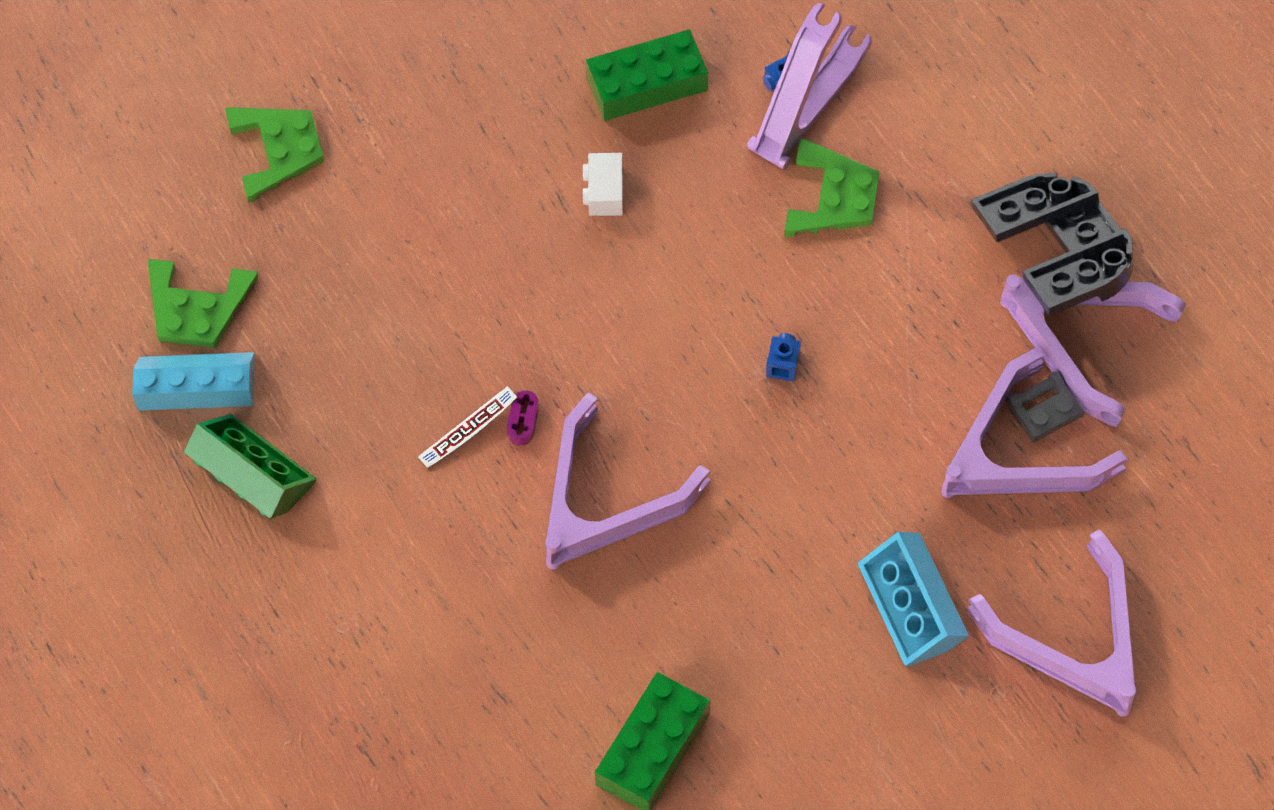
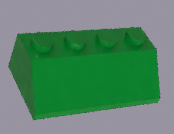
M231 413L197 423L184 450V453L191 457L196 465L204 467L214 475L217 481L226 484L236 492L239 498L251 503L260 514L270 519L287 513L317 480L316 477Z

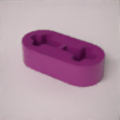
M523 390L516 394L517 398L511 404L507 423L508 438L513 444L518 446L526 445L532 440L539 412L538 398L533 392ZM524 401H530L526 414L522 413L521 405L524 404ZM520 422H523L525 431L521 435H516Z

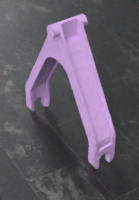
M817 3L813 6L799 29L757 138L752 136L746 146L749 150L783 170L788 167L791 158L788 157L790 152L854 75L872 44V38L867 33L860 46L852 47L849 39L857 27L848 25L840 34L829 55L822 62L826 49L842 23V16L836 11L828 25L822 26L819 24L818 16L825 6L823 3Z
M1009 275L1001 296V306L1008 309L1035 348L1042 347L1048 355L1042 359L1052 373L1057 371L1061 375L1065 386L1083 411L1110 426L1117 427L1124 414L1125 407L1118 401L1091 388L1045 323L1044 313L1046 311L1023 278H1019L1017 275ZM1127 282L1115 296L1102 302L1096 296L1077 305L1143 307L1168 321L1177 322L1183 313L1181 311H1183L1186 303L1178 296L1152 283Z
M1039 346L1006 365L951 464L947 467L941 494L945 498H953L955 495L1091 491L1121 474L1126 469L1123 464L1129 460L1120 450L1092 466L1003 468L994 464L985 456L981 448V441L1013 385L1037 373L1044 367L1042 358L1048 355Z
M587 393L564 421L545 542L547 567L555 570L564 562L684 515L707 488L710 482L707 476L711 471L700 465L678 491L600 522L586 521L575 516L567 506L575 441L598 412L597 406L594 405L598 398L591 393Z
M1097 530L1089 535L1092 541L1089 542L1087 548L1108 577L1114 653L1105 661L1096 664H1081L1001 623L981 594L969 599L972 604L968 607L969 614L993 647L1115 709L1117 714L1122 717L1130 714L1136 694L1133 673L1124 564L1118 552L1101 530Z

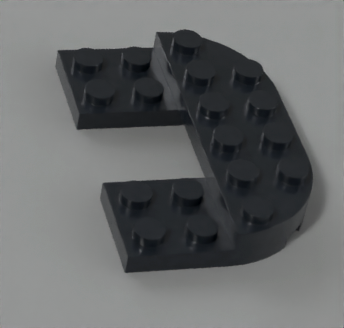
M1057 173L1035 174L971 199L972 209L997 243L1044 223L1064 249L1065 254L1022 271L1023 280L1049 316L1096 296L1102 302L1115 296L1129 281L1133 271V248L1129 232L1126 228L1120 229L1099 201V192L1086 181L1072 176L1071 180L1062 177L1057 178Z

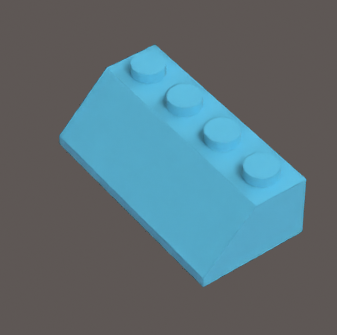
M254 352L139 357L133 369L132 396L139 411L254 406L255 354Z
M898 531L857 563L905 666L909 667L944 654L969 637L920 533Z

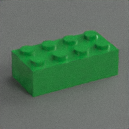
M690 29L586 59L587 80L604 121L708 91V71Z
M656 672L595 770V785L640 810H652L710 714V699Z

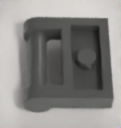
M1057 371L1047 376L1048 379L1020 394L1013 393L1006 397L1008 407L1033 443L1083 417V409L1065 386L1063 378ZM1052 389L1057 394L1027 411L1023 407L1027 402Z

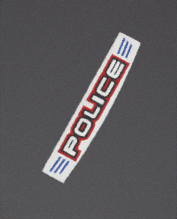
M507 386L419 455L418 458L427 468L438 462L488 425L517 396Z

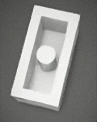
M588 153V164H583V181H588V188H583V205H588L589 216L623 215L622 153Z

